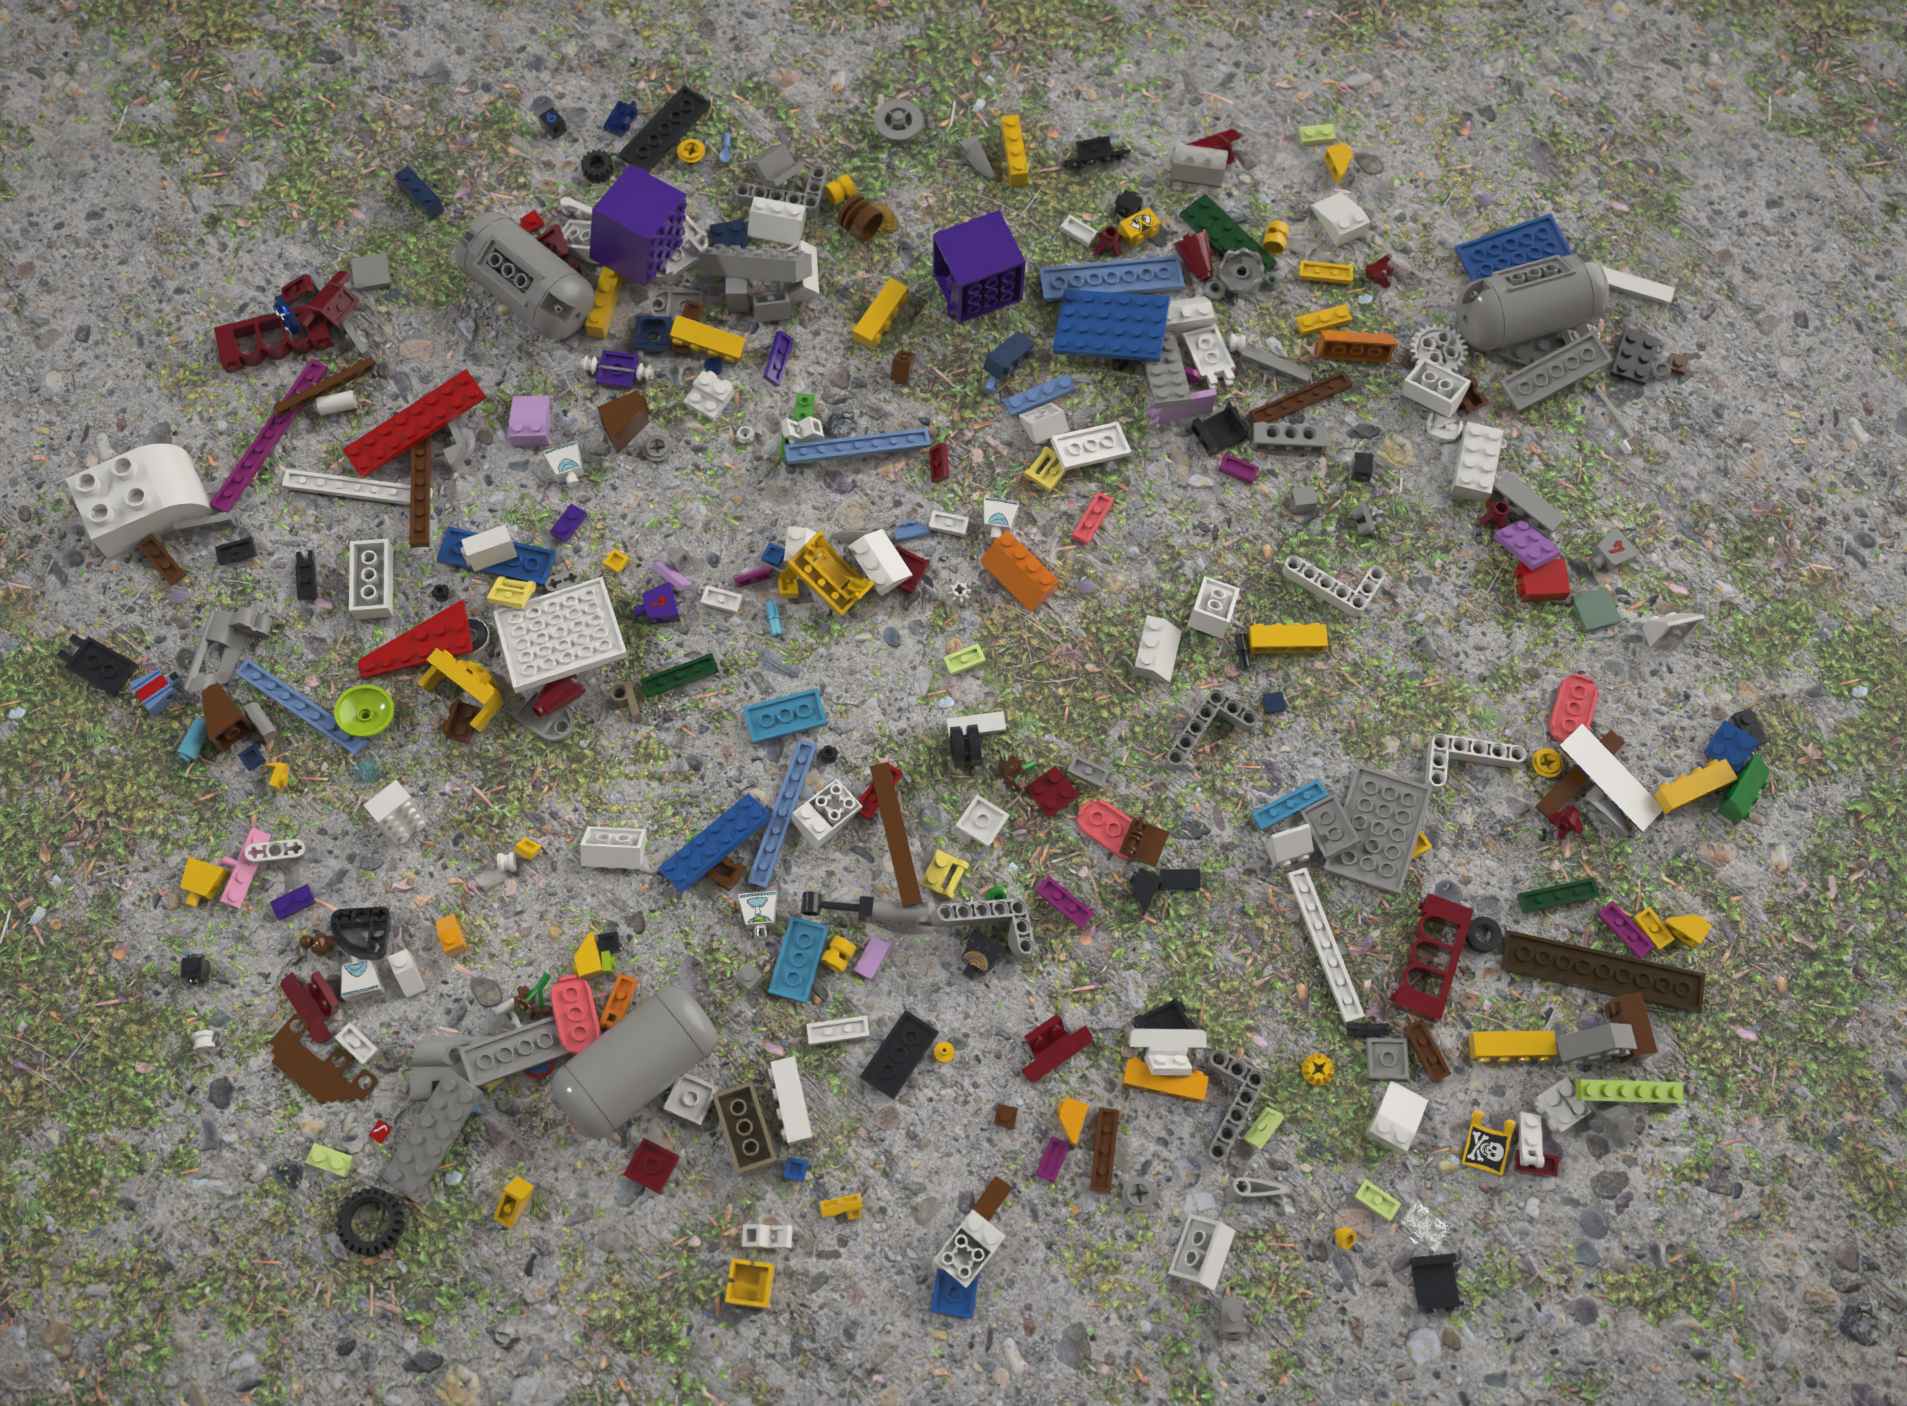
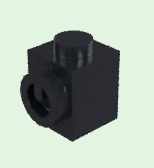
M1125 189L1122 195L1119 194L1115 200V212L1125 218L1140 212L1143 205L1142 197L1135 191L1129 192Z
M191 953L187 955V958H182L181 979L189 985L209 982L210 962L205 959L204 954Z

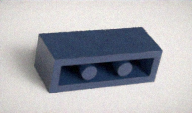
M406 166L394 175L399 189L430 221L445 211L440 198L409 166Z
M1017 331L987 355L983 369L999 381L1005 376L1008 377L1014 368H1019L1025 359H1030L1034 353L1032 349L1035 342Z

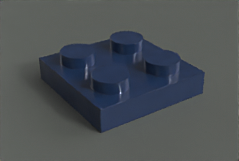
M744 219L709 225L713 247L715 244H724L725 247L739 245L740 248L744 249L749 247Z

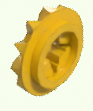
M696 139L685 140L678 146V157L687 164L692 162L696 164L697 161H702V157L705 156V147ZM694 148V153H692V155L689 156V152H691V150H693Z
M1542 748L1532 758V768L1544 778H1553L1562 771V757L1553 749ZM1545 759L1547 762H1553L1549 768L1546 765H1541Z
M1314 1053L1307 1056L1303 1061L1302 1074L1308 1083L1314 1086H1323L1333 1078L1334 1065L1331 1059L1324 1054ZM1315 1064L1317 1066L1324 1064L1322 1068L1323 1074L1318 1072L1312 1075L1315 1070Z

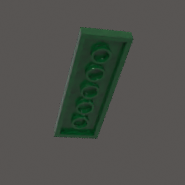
M1206 193L1180 212L1179 217L1196 233L1203 229L1206 230L1210 247L1222 258H1224V255L1229 250L1235 252L1241 248H1247L1252 252L1260 254L1264 265V275L1277 265V261ZM1240 269L1237 271V273L1240 276H1244L1247 273V271L1245 269Z

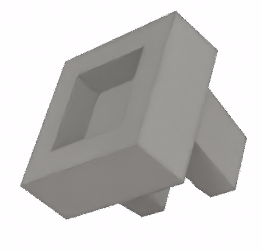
M682 546L678 550L670 547L667 551V554L670 555L669 561L677 572H680L691 560L687 549Z

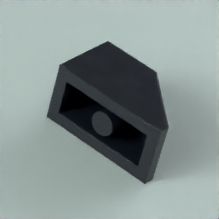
M1140 867L1138 873H1133L1129 882L1132 883L1130 890L1139 913L1144 917L1162 877Z

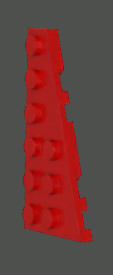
M465 600L458 601L357 660L360 678L366 680L429 664L427 658L436 648L441 652L445 649L453 657L473 653L474 649Z

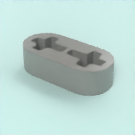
M570 570L549 577L545 582V587L548 593H552L580 584L582 581L577 571ZM570 577H574V583H571ZM554 582L557 584V588L553 589L552 583Z

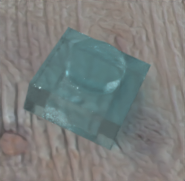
M372 756L354 765L364 784L382 774Z

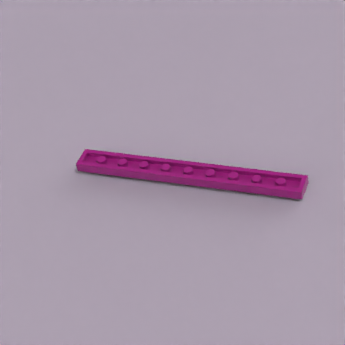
M311 359L283 399L287 400L295 392H302L308 389V386L313 383H320L329 370L328 367ZM302 407L277 419L274 413L271 415L210 502L212 508L225 513L230 512Z

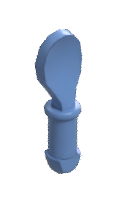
M728 132L723 135V150L719 155V161L723 164H727L730 161L731 134Z

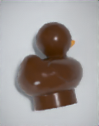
M317 932L314 938L310 935L302 936L299 944L304 949L311 948L314 954L322 957L327 952L333 951V936Z

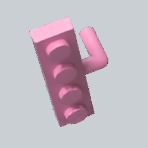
M250 828L237 860L229 857H223L218 860L219 866L228 865L233 867L219 902L236 909L240 908L259 862L251 863L245 859V849L250 844L268 842L271 835L255 828ZM262 847L263 851L258 852L255 848H252L248 854L256 858L258 854L264 853L266 847Z

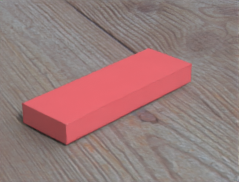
M1097 492L1071 538L1088 546L1112 506L1114 499Z

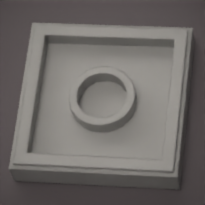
M386 252L351 259L356 292L392 286Z
M1365 1039L1367 1080H1409L1407 1039Z

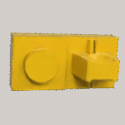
M861 1193L820 1201L822 1217L833 1218L840 1213L846 1212L848 1220L861 1218V1208H863Z

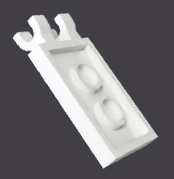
M1217 325L1183 333L1182 339L1194 366L1201 374L1200 379L1207 380L1208 389L1215 388L1217 390V378L1223 376L1227 387L1234 385L1233 379H1235L1232 371H1235V365Z

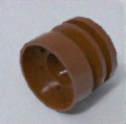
M858 194L851 197L843 205L838 213L837 223L847 232H850L860 243H864L871 239L879 230L884 214Z

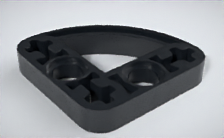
M388 908L338 909L332 913L330 921L331 930L342 950L353 957L364 960H380L384 958L387 953L391 926V914ZM366 915V918L364 920H356L358 916ZM369 928L367 946L362 947L350 942L342 934L341 929ZM376 931H384L381 936H374ZM376 943H378L379 949H377V952H374L377 947Z

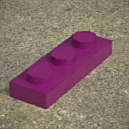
M1049 875L1035 891L1079 929H1082L1094 915L1089 908Z
M1613 901L1596 914L1638 959L1655 946Z

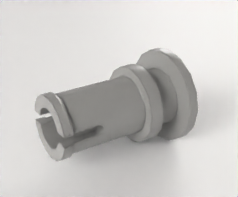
M1429 631L1417 637L1415 642L1419 641L1421 643L1420 647L1424 648L1432 662L1442 655L1434 645V639L1430 638L1429 635L1432 632Z

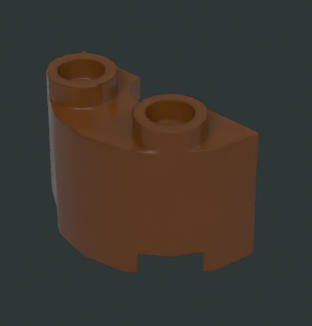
M1472 374L1464 376V378L1471 381V384L1458 407L1459 410L1464 409L1465 414L1488 405L1486 396L1478 392V382L1473 378Z
M726 856L709 870L705 876L717 882L716 885L730 891L735 887L747 868L740 862L735 864L732 859Z

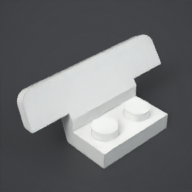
M1133 1029L1129 1037L1130 1047H1146L1145 1061L1152 1075H1191L1192 1066L1187 1058L1188 1047L1207 1048L1206 1033L1201 1029Z

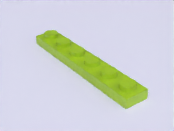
M1576 1079V1100L1684 1103L1683 1082Z

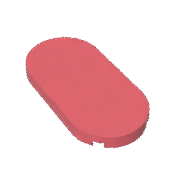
M1574 674L1569 676L1559 686L1549 720V730L1553 738L1560 743H1563L1581 724L1589 730L1598 699V689L1593 684L1594 682L1591 678L1585 675Z
M1106 801L1086 802L1080 808L1077 817L1080 830L1118 858L1126 861L1136 860L1119 853L1132 819Z
M571 974L560 977L551 989L550 1000L559 1041L566 1051L576 1055L600 1036V1026L589 983L577 975Z

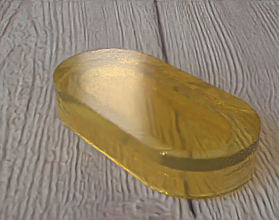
M874 204L884 214L880 228L888 234L896 232L898 230V219L884 204Z

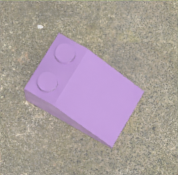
M550 395L513 397L508 435L512 447L548 446Z

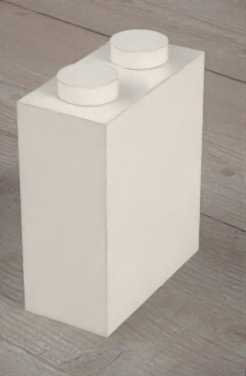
M505 525L461 540L463 547L460 548L467 565L472 566L474 572L518 557Z

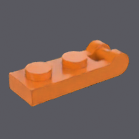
M619 973L599 1021L600 1028L609 1029L626 1015L639 983L637 979ZM610 1015L616 1016L615 1022L609 1020Z

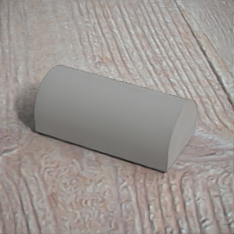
M251 702L243 706L246 717L265 743L276 738L278 731L257 702Z

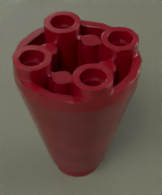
M1205 229L1194 235L1192 232L1182 237L1183 240L1173 244L1177 254L1200 282H1205L1213 277L1209 238Z
M576 674L546 683L540 690L531 708L537 716L543 718L579 699L586 692V689L578 683Z

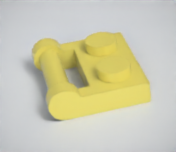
M1045 446L1041 450L1040 456L1029 469L1025 470L1023 475L1026 479L1034 481L1050 492L1067 470L1063 471L1056 452ZM1046 458H1051L1040 474H1036L1035 472Z
M499 576L487 596L488 603L524 609L529 597L536 590V582H523Z
M937 850L920 886L952 900L954 890L964 870L968 869L969 864L964 860ZM952 865L956 866L957 869L947 888H942Z

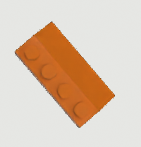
M1321 330L1318 337V358L1389 363L1396 347V340L1393 335L1385 333L1374 334L1368 332Z
M1008 530L992 543L980 560V563L1030 613L1058 590L1059 580Z

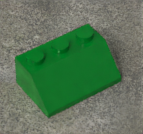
M1755 754L1742 766L1736 775L1738 779L1731 784L1716 812L1736 824L1742 819L1746 820L1751 813L1749 808L1760 798L1758 792L1760 789L1763 790L1769 781L1766 778L1770 771L1760 755Z

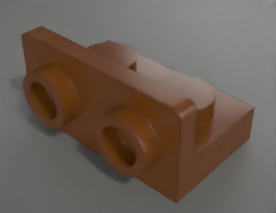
M456 698L455 702L450 705L448 719L444 720L442 724V732L445 737L468 745L475 729L470 725V722L480 712L481 708L464 703L460 698Z

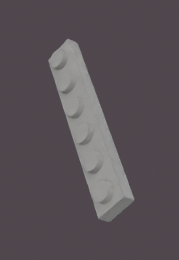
M316 273L311 274L313 291L315 293L320 292L324 284ZM345 317L339 323L338 328L341 332H346L344 336L350 345H355L353 349L359 358L367 359L371 357L368 349Z

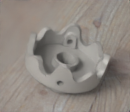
M1241 248L1235 252L1227 251L1219 266L1221 282L1225 288L1237 294H1246L1255 290L1261 284L1264 277V265L1260 254L1252 252L1247 248ZM1245 269L1247 273L1244 276H1239L1237 271Z

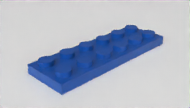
M448 526L436 558L437 562L473 570L472 566L467 565L460 548L463 547L461 540L479 533ZM512 541L518 557L478 570V572L505 576L512 580L536 582V585L545 587V582L549 578L556 557V551Z
M748 793L658 867V870L682 894L773 817Z

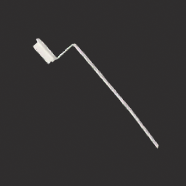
M1594 384L1593 388L1629 434L1630 437L1623 440L1619 446L1625 455L1631 454L1632 448L1627 441L1632 439L1634 434L1599 387Z

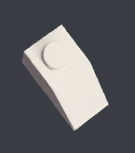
M407 949L387 957L406 998L426 990L414 958Z

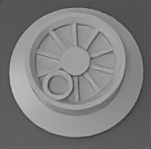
M894 99L883 103L877 109L874 122L878 132L887 140L894 143H903L919 132L923 118L920 109L912 102Z

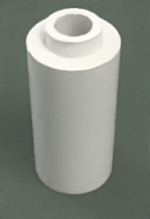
M353 390L318 397L316 402H313L314 410L316 413L319 412L320 416L358 408Z

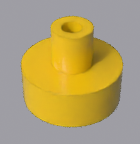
M948 1042L937 1044L934 1049L935 1059L943 1064L949 1063L954 1058L953 1046Z
M1349 1227L1338 1228L1334 1232L1336 1244L1342 1249L1348 1250L1354 1245L1357 1234Z

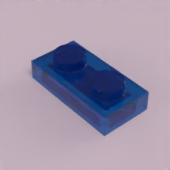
M282 295L274 297L273 309L283 319L284 327L290 330L293 335L299 333L300 322Z

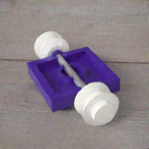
M603 350L600 363H598L596 357L589 360L587 355L584 359H581L580 368L584 374L589 370L594 375L598 370L595 382L596 385L632 390L635 376L639 381L645 378L647 382L653 379L654 369L651 368L650 364L647 368L643 366V363L638 366L639 355Z

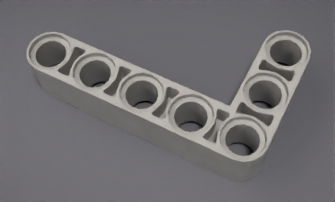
M814 166L811 169L805 193L739 183L735 186L734 190L736 202L740 206L751 208L755 196L786 203H795L806 206V216L814 218L820 212L825 192L824 186L827 184L826 170L822 166Z
M1219 689L1211 690L1168 752L1165 760L1166 767L1170 771H1178L1183 766L1217 715L1240 730L1250 732L1257 723V713ZM1211 698H1217L1220 702L1214 703ZM1233 708L1236 713H1230L1227 709ZM1201 713H1207L1210 717L1205 718ZM1244 718H1249L1252 720V723H1246ZM1191 728H1198L1200 732L1195 733ZM1186 742L1190 747L1184 748L1180 743ZM1176 757L1180 762L1174 763L1170 758Z
M1018 898L942 904L930 915L931 923L936 927L1005 922L1010 952L1015 959H1024L1035 949L1027 906L1023 900Z
M1223 1050L1213 1051L1208 1058V1066L1214 1072L1238 1084L1240 1088L1207 1149L1208 1160L1215 1164L1222 1162L1227 1156L1265 1082V1076L1261 1071ZM1218 1056L1222 1058L1223 1064H1215L1213 1057ZM1236 1066L1240 1068L1241 1075H1234L1231 1067ZM1250 1077H1256L1259 1080V1085H1252ZM1246 1094L1249 1096L1250 1103H1243L1240 1095ZM1237 1112L1241 1120L1234 1121L1231 1118V1113ZM1222 1130H1228L1231 1133V1139H1224L1221 1134ZM1219 1148L1222 1152V1157H1215L1212 1154V1149Z

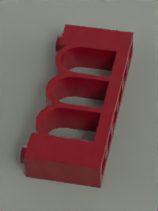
M307 305L213 327L221 365L226 373H233L245 369L244 365L257 366L261 364L266 356L272 360H281L286 358L291 350L298 354H306L314 348L318 351L334 347L328 320L322 315L317 314L308 325L307 337L297 342L291 340L288 326L299 324L297 317ZM282 328V343L275 348L266 347L263 332ZM257 334V349L250 354L241 353L238 338Z
M1428 893L1418 903L1417 909H1420L1418 916L1421 919L1417 922L1414 931L1417 940L1407 951L1409 966L1401 973L1399 986L1396 989H1392L1389 1000L1392 1001L1391 1008L1437 1024L1444 1012L1474 909ZM1433 921L1455 929L1456 932L1452 945L1428 937L1424 933L1423 922ZM1424 946L1447 954L1448 959L1444 971L1419 962L1415 955V948ZM1414 971L1440 980L1436 997L1413 989L1408 984L1407 974Z

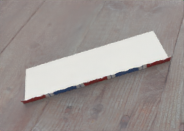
M1583 724L1559 746L1641 833L1663 811L1654 797Z

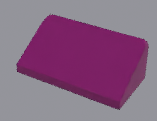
M770 566L733 576L736 588L773 578Z

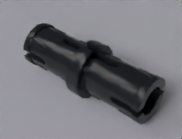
M1365 1022V1024L1347 1023V1030H1349L1347 1031V1036H1365L1366 1038H1371V1036H1389L1390 1030H1381L1389 1028V1024H1371V1022Z

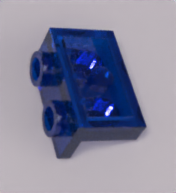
M632 100L630 104L618 101L603 126L604 131L623 138L625 132L629 131L633 119H636L638 116L636 102Z

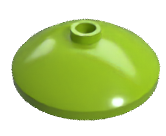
M358 685L346 690L338 698L334 707V717L339 728L346 734L358 738L372 737L381 733L390 725L394 716V704L390 695L382 688L374 685Z

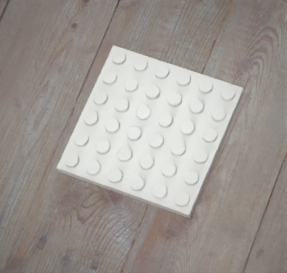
M603 577L527 601L524 609L505 607L493 611L515 693L628 657Z

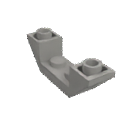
M453 420L445 425L447 432H452L453 436L450 439L453 446L443 449L445 457L442 458L446 467H451L454 473L457 472L467 452V448Z

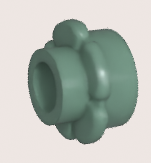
M1269 274L1263 278V286L1267 291H1275L1279 287L1280 280L1275 275Z

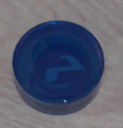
M716 357L708 358L704 363L705 372L712 371L719 375L723 369L721 360Z

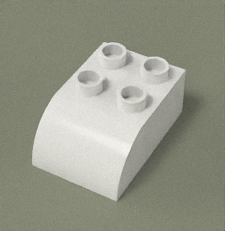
M172 444L141 446L66 478L91 540L107 558L136 547L138 543L151 534L156 538L174 530L173 523L184 519H198L201 516L214 512L188 453L183 448Z

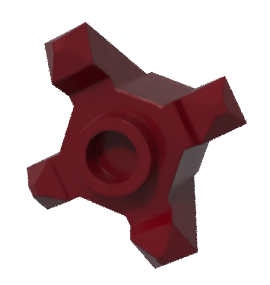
M1107 226L1097 233L1101 240L1094 249L1096 255L1102 254L1104 250L1112 251L1115 256L1122 254L1119 241L1123 236L1116 227Z
M1388 253L1375 263L1367 264L1365 270L1366 279L1374 280L1384 288H1389L1391 286L1389 277H1392V272L1394 271V267L1389 265L1392 255Z
M1493 500L1485 502L1489 512L1479 519L1480 524L1492 523L1497 525L1498 530L1507 527V516L1512 514L1508 504L1504 501L1496 502Z
M1567 806L1561 811L1549 815L1548 821L1559 830L1558 837L1560 840H1565L1571 831H1574L1575 834L1583 833V826L1579 819L1580 815L1577 808Z

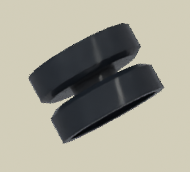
M977 724L966 726V737H964L960 726L950 727L949 744L954 769L965 768L967 755L971 767L982 766L981 743Z

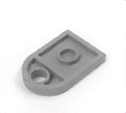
M659 290L650 298V313L652 316L672 317L674 324L676 315H682L687 299L704 304V291ZM656 303L663 304L661 308H654ZM703 311L699 320L700 323H702Z
M535 687L512 715L513 719L548 742L565 740L571 735L575 726L571 711L564 706L550 715L540 718L531 708L541 690ZM566 724L568 727L565 732H558V726Z

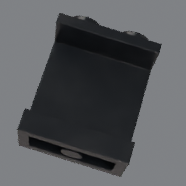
M1230 401L1226 403L1225 410L1204 421H1201L1199 417L1194 419L1190 428L1209 457L1246 439L1249 432L1247 422L1241 419L1238 409L1232 406Z
M1456 1253L1419 1256L1410 1259L1418 1311L1425 1310V1314L1438 1313V1309L1445 1308L1446 1312L1459 1311L1458 1307L1465 1305L1464 1301L1459 1300L1453 1263L1457 1262Z

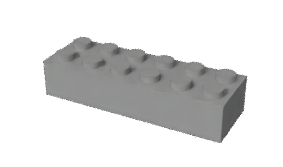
M715 244L714 247L705 248V251L699 253L700 275L797 283L812 276V254L805 253L804 250H796L794 252H789L788 249L772 251V248L757 250L754 246L744 249L740 248L739 245L725 247L724 244Z

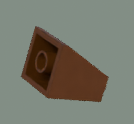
M638 390L597 407L602 426L616 454L620 453L649 423L648 415H650V411L647 407L648 403L644 395L640 396Z
M218 682L209 685L201 693L208 737L222 752L255 729Z

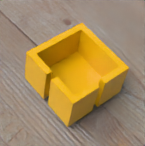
M731 1258L728 1278L733 1280L734 1284L730 1282L727 1284L725 1303L769 1310L775 1265L755 1261L754 1268L749 1260Z

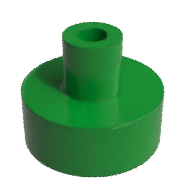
M1000 887L989 888L985 896L986 901L1006 899V893Z

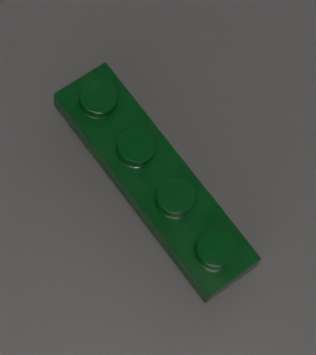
M711 653L640 679L646 697L650 698L719 673V669Z
M1594 877L1517 894L1523 914L1595 899L1600 896Z

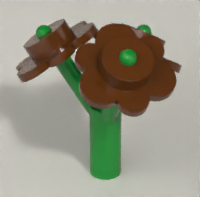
M1003 756L1002 762H999L998 769L999 774L1003 776L1005 788L1010 792L1014 793L1016 791L1020 793L1023 787L1017 783L1023 772L1036 767V763L1034 760L1023 764L1022 760H1017L1016 756H1010L1008 761H1006V756Z
M544 972L536 987L532 990H529L526 985L517 988L519 995L514 996L513 999L515 1007L519 1012H527L528 1014L534 1012L536 1015L543 1016L553 1010L552 1006L543 1005V989L551 975ZM539 993V1006L531 1007V1005L535 1004V995Z

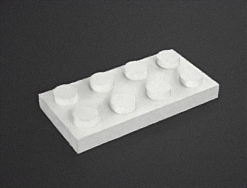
M1118 422L1055 435L1051 438V443L1063 471L1127 457L1131 454L1129 445Z

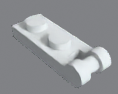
M563 197L560 200L564 215H574L579 220L591 221L592 207L568 197Z
M1520 1112L1518 1115L1520 1164L1523 1166L1530 1164L1535 1165L1536 1168H1543L1541 1115Z

